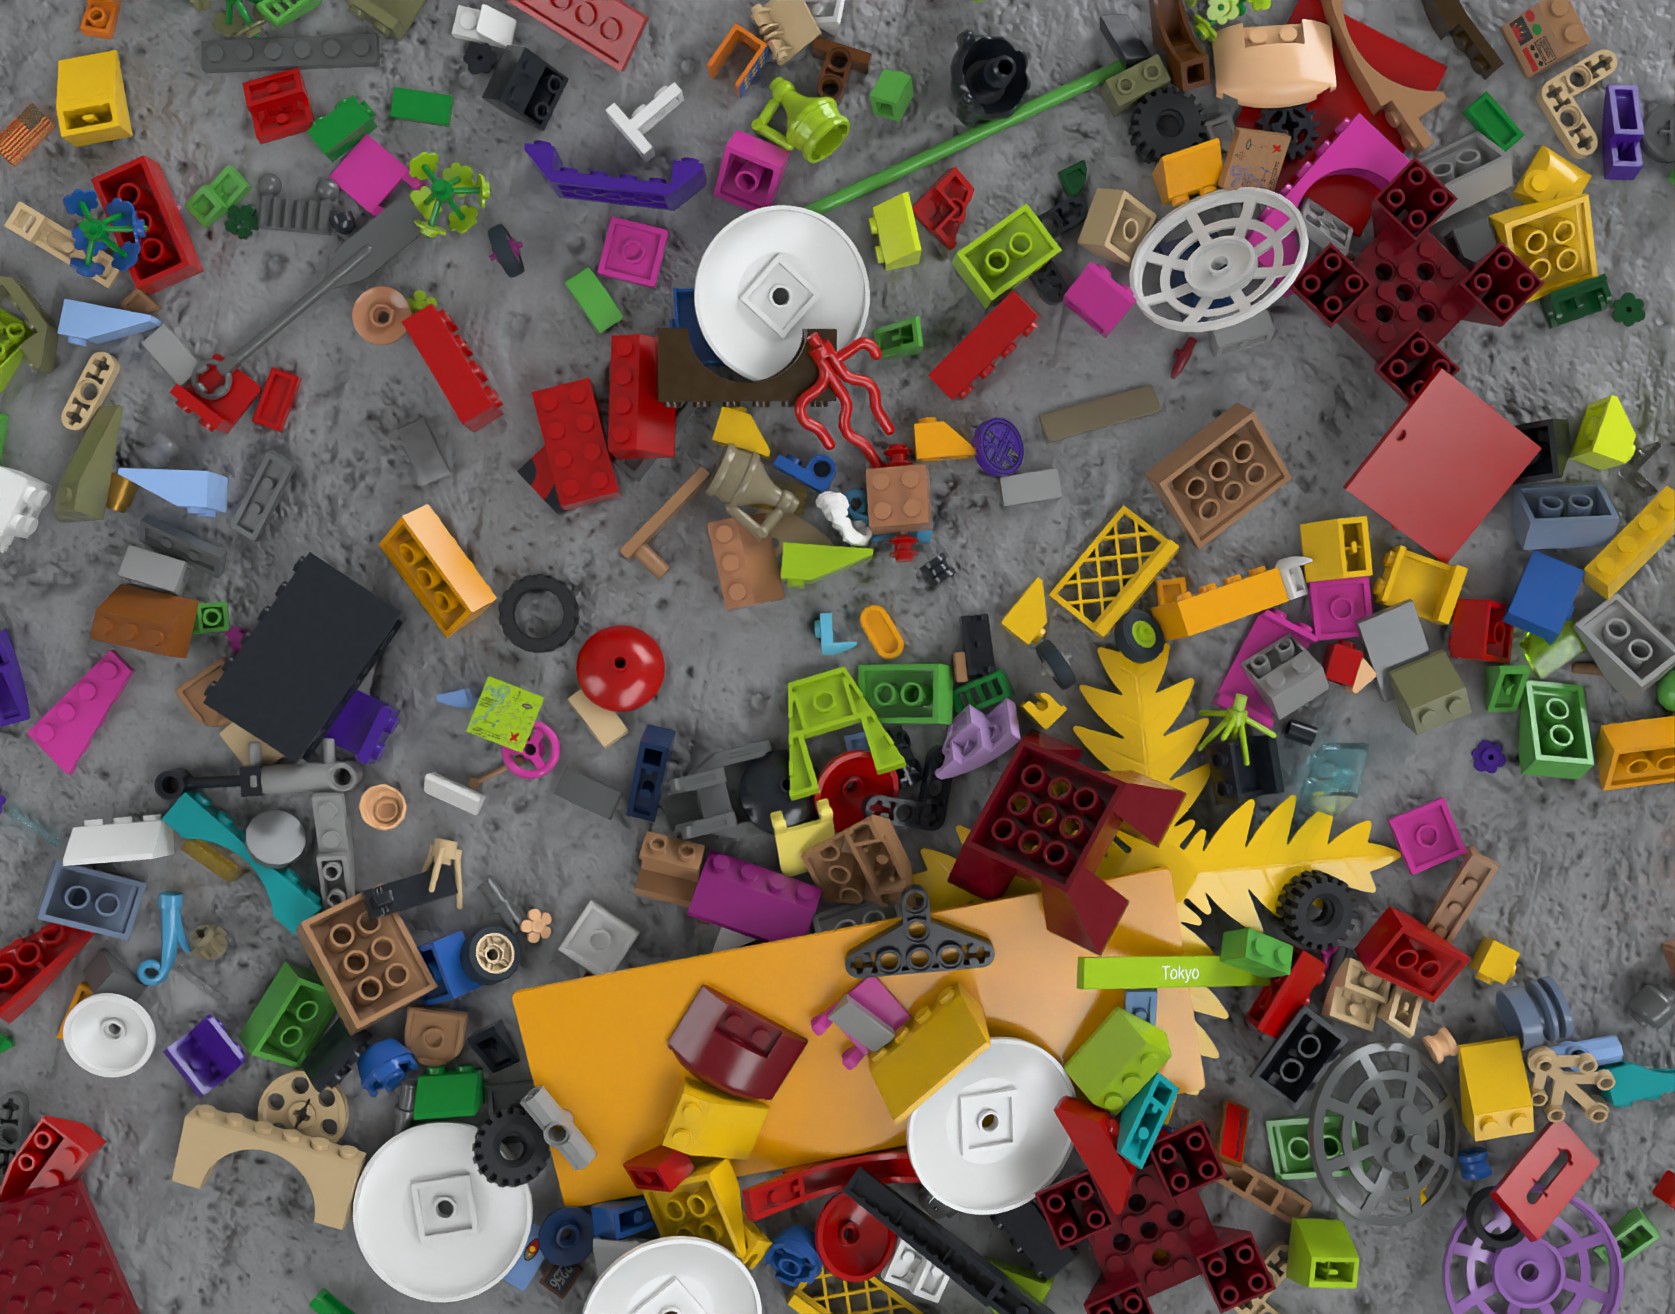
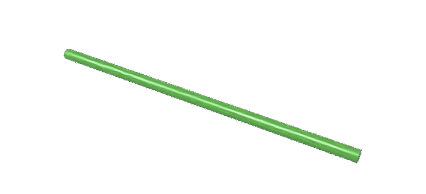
M1119 60L1018 106L1015 113L1007 119L986 121L803 208L823 215L1099 86L1105 80L1125 70Z

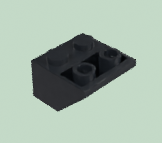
M507 45L482 98L503 113L544 131L569 78L526 47Z
M339 1017L301 1063L315 1090L321 1093L327 1087L333 1089L338 1083H341L352 1070L349 1065L352 1066L370 1046L367 1043L373 1035L364 1029L351 1036L342 1018Z

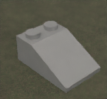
M1617 592L1573 626L1606 680L1629 702H1632L1675 666V646Z

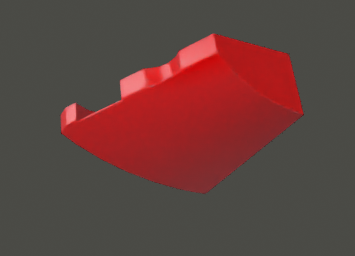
M956 167L947 169L912 205L914 217L947 249L952 250L957 243L955 239L960 224L964 223L966 217V206L971 201L975 189Z

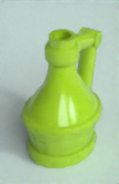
M777 77L771 82L769 89L773 97L767 102L759 117L751 123L752 129L757 134L762 135L788 151L796 148L803 153L804 158L809 163L820 162L837 150L847 138L851 126L849 120L841 116L837 103L833 98L803 96L796 92L794 85L790 81L784 80L783 77ZM780 104L783 105L787 115L786 136L767 125Z

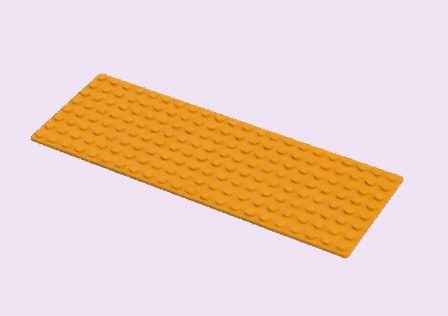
M1167 867L1101 879L1130 901L1101 956H1184L1172 876ZM1042 890L930 911V917L989 939L995 952L994 960L990 965L983 968L877 977L911 1015V1018L903 1024L905 1026L914 1020L915 1015L924 1006L929 1007L933 1004L943 989L949 986L952 987L959 982L982 1006L989 1037H1013L1031 1042L1053 1056L1063 1069L1064 1064L1117 1006L1124 1009L1125 989H1077L1078 957L1101 956L1065 940L1046 929ZM902 917L516 990L513 993L512 1000L534 1087L543 1085L557 1104L573 1115L575 1126L597 1151L596 1157L588 1166L582 1170L578 1169L575 1171L556 1147L550 1146L564 1205L566 1207H579L643 1195L642 1190L635 1187L623 1164L662 1144L665 1125L685 1077L702 1082L680 1064L672 1049H669L667 1042L703 984L808 1040L807 1045L773 1099L753 1100L770 1107L749 1159L729 1158L736 1177L907 1145L908 1116L898 1125L893 1121L870 1073L869 1058L872 1051L867 1053L856 1067L849 1070L843 1065L841 1055L847 1049L855 1046V1044L835 1023H832L822 1035H816L810 1023L816 1015L826 1011L864 979L854 978L846 971L845 956L847 952L902 920ZM914 922L909 927V932L913 935H921L926 930V926L921 922ZM961 945L964 959H968L967 945ZM980 946L975 953L977 957H983V953L986 951L983 946ZM947 948L942 952L941 957L946 961H953L958 957L959 952L954 948ZM920 950L914 952L911 956V960L916 964H922L928 959V954ZM876 952L871 953L872 967H877L875 962ZM887 953L882 956L880 961L883 965L890 967L896 964L898 958L892 953ZM861 957L855 958L856 968L862 967ZM1190 987L1157 988L1155 1026L1166 1031L1172 1055L1157 1072L1179 1088L1177 1094L1202 1090L1205 1087V1079ZM1068 1075L1076 1098L1091 1102ZM993 1114L984 1117L982 1127H988L993 1123ZM553 1126L557 1130H564L562 1126ZM690 1155V1161L693 1166L706 1161L721 1159L718 1157Z

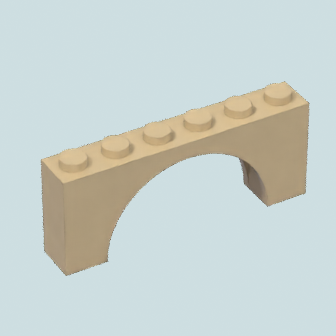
M197 1104L185 1116L172 1176L173 1182L200 1189L211 1178L218 1160L222 1157L240 1150H263L286 1159L304 1176L314 1198L315 1223L343 1230L352 1218L355 1191L363 1172L366 1152L359 1151L354 1146H341L331 1143L326 1138H313L303 1135L295 1129L275 1127L267 1121L247 1119L239 1113H227L216 1110L211 1105Z

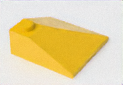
M1584 193L1515 206L1488 216L1489 224L1494 227L1496 232V243L1498 244L1502 241L1545 283L1526 303L1542 298L1556 290L1598 276L1589 194Z
M729 1158L706 1161L695 1165V1170L672 1192L641 1189L661 1238L670 1236L698 1237L725 1247L737 1258L746 1255L740 1188Z

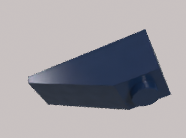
M647 724L639 745L627 816L655 822L661 800L660 785L666 779L676 731Z

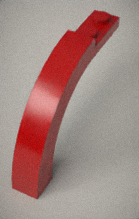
M907 1145L798 1165L782 1171L783 1175L743 1189L742 1194L747 1220L757 1221L805 1201L842 1191L859 1166L885 1184L921 1183L912 1167Z

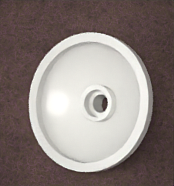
M101 993L83 999L70 1011L65 1020L63 1039L71 1058L86 1071L102 1077H122L137 1071L147 1062L155 1047L156 1033L149 1014L137 1002L119 994ZM113 1023L117 1024L120 1027V1029H116L113 1026Z

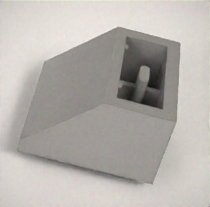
M1290 632L1240 663L1262 701L1279 720L1330 689L1323 667Z

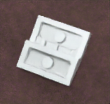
M897 1236L893 1254L880 1275L884 1281L907 1288L913 1295L939 1303L950 1278L899 1236Z

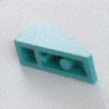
M1156 1072L1122 1109L1116 1152L1138 1169L1143 1168L1179 1091L1177 1086L1159 1072Z

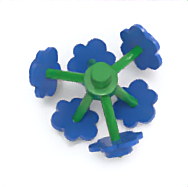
M76 189L71 195L64 197L63 204L68 214L73 215L76 213L78 216H84L86 219L82 220L79 226L72 230V237L76 240L74 242L75 249L83 250L86 257L85 259L71 258L70 267L76 269V272L82 276L94 277L95 274L102 275L103 271H105V266L94 263L92 258L98 254L99 250H105L109 246L114 250L112 255L114 260L111 266L117 268L120 272L126 271L137 262V254L141 249V237H146L148 227L145 225L144 219H138L137 211H135L132 203L129 201L123 202L120 198H114L112 203L106 205V212L110 217L101 221L94 219L90 212L91 209L98 206L96 200L97 193L90 189L86 191ZM134 232L136 243L132 244L130 241H127L123 247H119L108 238L109 233Z

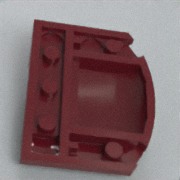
M703 984L669 1038L667 1045L670 1050L672 1049L680 1064L708 1086L739 1098L772 1100L804 1050L808 1040Z

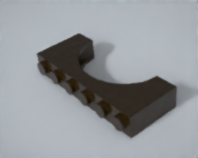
M655 328L656 401L663 402V407H681V402H693V407H711V402H723V407H740V402L752 401V407H770V401H781V407H794L797 398L813 386L819 377V369L808 352L812 346L807 337L817 332L822 340L829 339L837 352V329H802L799 348L792 360L782 370L762 380L735 382L719 377L701 363L691 346L688 328ZM829 384L818 397L810 402V407H828V401H836V394Z

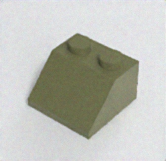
M1443 649L1388 672L1401 720L1416 735L1472 713L1466 688Z

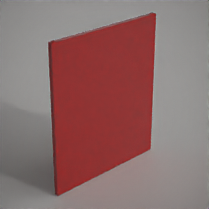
M1299 0L1286 25L1301 24L1302 19L1327 24L1321 2L1318 0ZM1344 14L1345 23L1352 42L1373 69L1387 79L1404 87L1423 91H1436L1448 67ZM1332 35L1336 89L1330 92V88L1317 94L1316 100L1308 102L1305 109L1307 112L1316 111L1311 119L1312 121H1320V125L1313 130L1320 133L1316 141H1312L1315 146L1311 151L1306 150L1304 158L1299 159L1295 156V160L1292 163H1288L1287 158H1284L1274 189L1275 193H1278L1287 183L1294 184L1299 178L1295 175L1304 163L1307 161L1312 163L1318 155L1314 152L1326 139L1330 142L1337 135L1334 129L1346 117L1351 120L1360 113L1402 154L1406 149L1397 129L1391 127L1387 122L1384 110H1381L1374 116L1348 74ZM1244 106L1235 122V127L1260 130L1254 127L1257 119H1261L1259 113L1263 108ZM1277 114L1270 118L1268 126L1276 123ZM1305 134L1297 137V146L1303 142ZM1332 175L1314 182L1305 192L1300 203L1305 197L1310 198L1352 227V234L1360 237L1372 215L1371 201L1382 190L1360 177Z

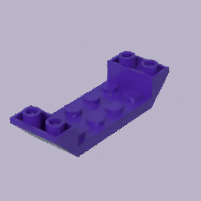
M536 140L533 144H524V150L532 164L559 198L675 211L707 186L704 165L694 158L684 157L681 158V161L673 160L671 184L661 178H649V181L637 180L636 176L621 174L617 178L608 177L607 173L601 171H590V174L578 173L576 169L563 167V162L556 148L551 146V143Z

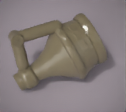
M728 443L725 446L705 488V493L708 496L715 495L726 504L725 511L754 535L757 541H762L768 536L781 520L783 514L793 515L800 501L792 492L788 490L782 491L773 483L757 452L751 453L739 450L732 443ZM751 504H766L774 506L775 509L759 525L739 507Z

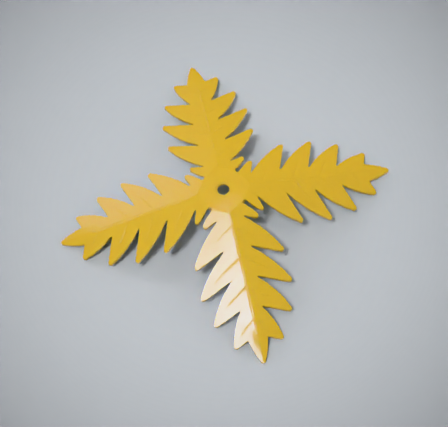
M1168 643L1164 644L1163 651L1156 659L1143 664L1132 662L1121 651L1117 652L1103 647L1097 648L1098 656L1107 675L1122 695L1087 685H1080L1079 690L1097 715L1119 733L1123 739L1080 726H1074L1073 732L1084 746L1111 771L1133 770L1186 792L1187 795L1159 848L1118 830L1115 836L1131 849L1126 853L1112 841L1106 852L1107 857L1104 856L1095 875L1102 879L1150 870L1154 867H1167L1172 876L1184 956L1215 955L1206 943L1181 924V922H1186L1199 926L1202 923L1197 914L1184 904V900L1187 898L1199 910L1209 915L1211 908L1206 897L1207 893L1231 918L1246 928L1263 933L1262 925L1248 890L1279 918H1282V916L1276 913V907H1282V903L1277 900L1279 895L1285 896L1286 891L1282 888L1285 884L1292 885L1291 878L1295 875L1302 878L1301 872L1304 871L1311 873L1312 870L1325 872L1344 881L1350 888L1375 893L1376 887L1370 872L1401 857L1400 851L1368 843L1372 826L1369 820L1346 829L1328 843L1335 811L1334 802H1328L1311 815L1287 844L1297 800L1295 795L1288 796L1265 818L1245 847L1255 805L1253 799H1248L1223 822L1204 850L1203 846L1206 836L1204 829H1200L1189 841L1186 848L1181 849L1180 844L1192 831L1195 821L1189 819L1177 826L1174 825L1188 811L1201 793L1211 774L1210 765L1206 763L1172 780L1169 779L1192 754L1201 740L1209 720L1204 717L1165 736L1163 734L1181 713L1195 681L1193 678H1188L1156 693L1168 661L1170 649ZM957 825L955 829L963 845L971 830ZM927 848L920 850L927 870L913 874V883L921 885L926 889L929 897L930 911L966 905L972 900L973 903L985 901L947 882L956 858ZM1014 876L1003 897L1039 891L1041 887L1018 876ZM915 893L916 897L924 898L921 894ZM1320 898L1312 903L1320 909L1323 908V901ZM1190 987L1193 1011L1222 1019L1228 1018V1012L1207 987ZM1195 1021L1200 1054L1214 1059L1218 1058L1219 1052L1212 1040ZM1199 1090L1187 1092V1094L1198 1095ZM1177 1095L1163 1124L1167 1125L1169 1122V1119L1172 1115L1175 1106Z

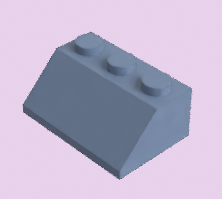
M1601 481L1513 485L1512 488L1514 532L1523 550L1607 546L1614 539L1620 518Z

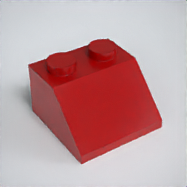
M1457 599L1451 617L1453 626L1452 635L1448 641L1449 657L1510 665L1514 626L1502 621L1508 604L1491 600Z

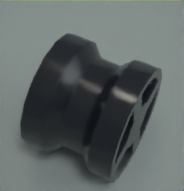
M944 553L919 568L922 574H927L930 579L929 584L931 588L956 573L955 569L947 564V557Z

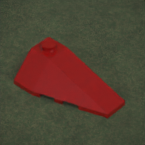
M50 923L41 927L40 931L25 938L20 937L12 941V944L0 949V1018L9 1024L12 1023L38 999L96 933Z

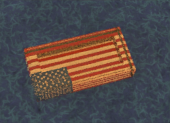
M31 103L0 133V154L15 167L56 125L36 105Z

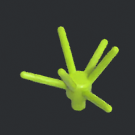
M1236 694L1233 706H1228L1227 710L1199 711L1200 716L1225 718L1197 747L1198 751H1202L1224 728L1225 730L1221 736L1222 741L1227 739L1230 732V740L1237 739L1239 730L1245 766H1248L1250 763L1245 723L1271 738H1276L1277 735L1247 716L1248 711L1245 710L1248 697L1243 694Z

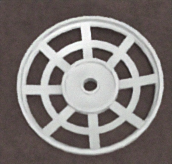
M1240 187L1238 190L1221 189L1196 197L1168 213L1147 233L1140 243L1132 260L1129 274L1130 288L1134 293L1133 297L1137 300L1136 303L1144 315L1154 323L1172 330L1204 332L1240 323L1268 308L1293 284L1307 256L1309 243L1307 227L1300 211L1290 200L1267 189L1255 187ZM1244 202L1240 218L1220 220L1204 226L1198 216V213L1210 208ZM1256 203L1278 209L1287 215L1290 220L1275 232L1267 224L1252 219ZM1185 220L1188 221L1193 233L1179 242L1169 256L1153 252L1158 243L1171 230ZM1236 228L1233 236H1223L1211 239L1209 236L1221 230ZM1248 229L1257 231L1267 237V239L1254 248L1244 238ZM1294 229H1297L1300 239V251L1296 262L1291 265L1282 266L1284 251L1281 241ZM1199 241L1201 246L1192 253L1188 261L1179 259L1186 249ZM1273 247L1275 255L1273 266L1258 268V257ZM1149 262L1162 266L1160 275V288L1162 292L1144 297L1142 277L1146 263ZM1224 264H1227L1225 268L1221 270H1216L1221 268ZM1172 270L1185 272V278L1188 283L1171 289L1170 277ZM1285 277L1266 297L1254 305L1250 304L1262 295L1276 278ZM1252 279H1266L1249 296L1246 297L1242 292V289ZM1191 292L1202 297L1195 308L1186 306L1176 299ZM1230 296L1234 301V304L1208 309L1214 299ZM1168 302L1175 310L1189 316L1183 322L1173 321L1155 314L1149 306ZM1238 309L1240 311L1234 315L1214 321L1197 323L1201 317L1219 316Z

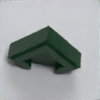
M1085 160L1057 173V177L1068 198L1076 197L1085 184L1087 174Z

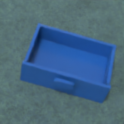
M673 288L675 319H670V328H688L693 351L705 367L726 366L714 354L702 335L695 313L694 288Z
M1534 550L1527 559L1502 621L1541 637L1551 645L1560 635L1565 620L1569 621L1575 608L1572 603L1585 571Z

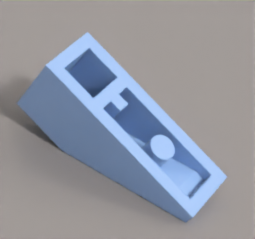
M64 299L57 333L68 338L67 343L86 347L87 342L101 344L161 326L162 321L147 314Z

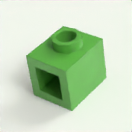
M884 68L870 94L874 115L897 122L901 121L914 96L910 75H906L901 71H892Z

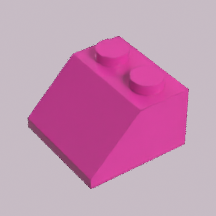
M736 130L725 147L713 196L750 211L772 206L784 178L791 152Z

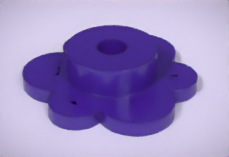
M1482 740L1478 745V749L1472 751V757L1475 759L1474 768L1480 772L1495 773L1497 767L1504 766L1506 757L1501 753L1502 746L1500 744H1493L1489 740Z

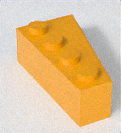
M1265 565L1248 570L1249 576L1241 578L1240 574L1224 578V584L1216 586L1215 582L1198 587V593L1191 595V592L1187 591L1173 596L1174 601L1150 608L1153 618L1159 623L1163 631L1164 641L1189 637L1288 602L1289 600L1278 567L1266 570Z

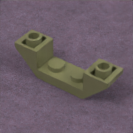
M0 276V302L7 298L17 310L21 309L26 315L25 323L35 333L19 345L25 353L23 356L24 361L32 370H39L50 374L54 370L59 336L57 326L24 283L11 277Z

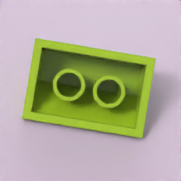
M1117 1006L1064 1064V1070L1091 1103L1117 1115L1171 1058L1167 1033Z

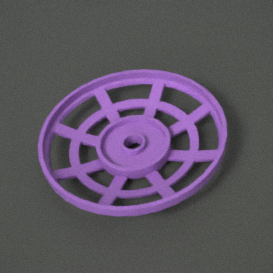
M1534 1184L1529 1192L1541 1193L1546 1186ZM1573 1196L1569 1203L1583 1212L1598 1232L1580 1238L1578 1233L1568 1223L1557 1216L1552 1224L1560 1228L1571 1241L1556 1248L1543 1239L1545 1233L1538 1241L1530 1242L1525 1236L1521 1242L1513 1247L1497 1248L1495 1252L1480 1248L1483 1241L1477 1236L1473 1239L1471 1245L1457 1242L1460 1233L1467 1225L1465 1213L1450 1235L1442 1262L1444 1294L1451 1314H1464L1475 1305L1483 1314H1496L1484 1302V1299L1497 1291L1509 1301L1506 1314H1519L1521 1307L1528 1309L1539 1308L1542 1314H1556L1550 1302L1558 1296L1562 1289L1573 1292L1574 1296L1558 1314H1575L1585 1297L1603 1304L1599 1314H1616L1623 1292L1624 1269L1615 1237L1606 1222L1596 1211L1576 1196ZM1495 1200L1489 1203L1494 1219L1490 1220L1484 1228L1491 1233L1495 1228L1499 1227L1501 1233H1503L1511 1226V1219ZM1601 1244L1605 1245L1610 1267L1607 1292L1589 1286L1591 1267L1586 1249ZM1452 1253L1467 1257L1466 1280L1470 1293L1458 1302L1454 1299L1450 1282ZM1576 1253L1580 1265L1579 1281L1565 1277L1566 1271L1563 1261L1564 1258ZM1476 1260L1491 1264L1490 1273L1492 1280L1478 1288L1475 1279ZM1526 1264H1533V1275L1529 1278H1523L1521 1275L1522 1268Z

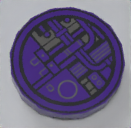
M997 417L984 421L977 427L972 441L973 448L976 447V461L983 471L994 477L1007 476L1016 472L1022 464L1024 456L1023 441L1016 427L1008 420Z

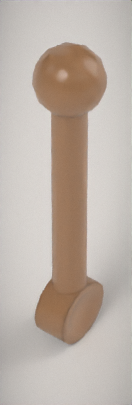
M517 755L513 758L517 766L520 767L524 764L522 756ZM503 765L479 778L473 777L469 779L468 786L471 789H477L482 782L508 770L506 765Z

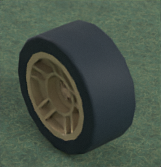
M488 926L472 933L465 940L461 948L460 961L464 972L471 980L480 985H493L508 979L517 971L521 961V949L517 939L510 931L500 926ZM492 951V960L487 957V952Z

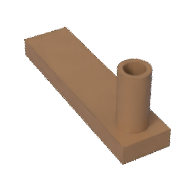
M701 466L619 551L630 561L635 557L660 580L671 567L647 544L708 482L711 474Z
M1475 846L1465 847L1467 853L1461 855L1463 858L1462 864L1423 924L1449 943H1452L1500 868L1498 862L1481 855Z

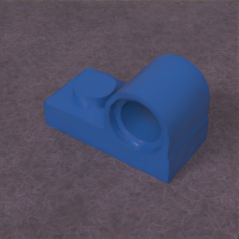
M779 454L773 463L775 469L819 494L829 490L836 475L834 460L824 454L813 457L806 469L801 467L803 463L801 460L790 454H787L786 457ZM819 463H826L831 470L827 476L818 477L813 471L814 467Z

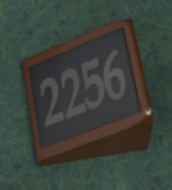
M551 1263L539 1282L558 1297L564 1299L583 1271V1268L577 1264L558 1266Z

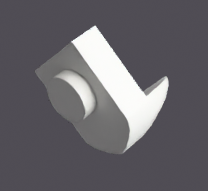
M1293 556L1277 562L1275 568L1278 567L1288 600H1293L1309 593L1300 566L1312 562L1311 558Z

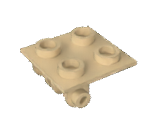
M770 0L763 7L761 4H757L751 8V18L756 21L760 29V35L764 36L763 41L770 47L772 57L777 60L780 67L822 34L804 0Z

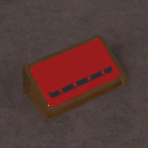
M1224 1099L1220 1103L1214 1148L1221 1163L1242 1168L1250 1109L1229 1099Z

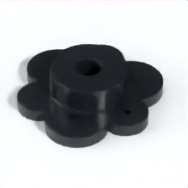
M472 42L469 44L468 53L464 55L463 60L468 64V70L471 74L478 75L481 72L488 74L491 72V66L497 63L498 56L494 51H491V46L488 43L480 45L477 42Z

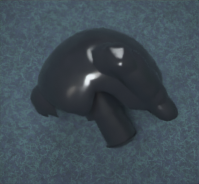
M969 29L962 31L957 36L956 42L959 48L955 52L950 66L951 93L958 103L956 117L965 126H973L979 120H1001L1011 117L1017 107L1023 105L1028 99L1027 91L1031 87V81L1026 73L1028 67L1027 54L1022 50L1016 51L1010 42L1002 36L988 37L976 35Z

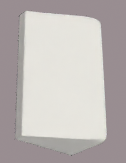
M436 772L428 773L425 776V793L473 815L479 814L486 798L485 794Z

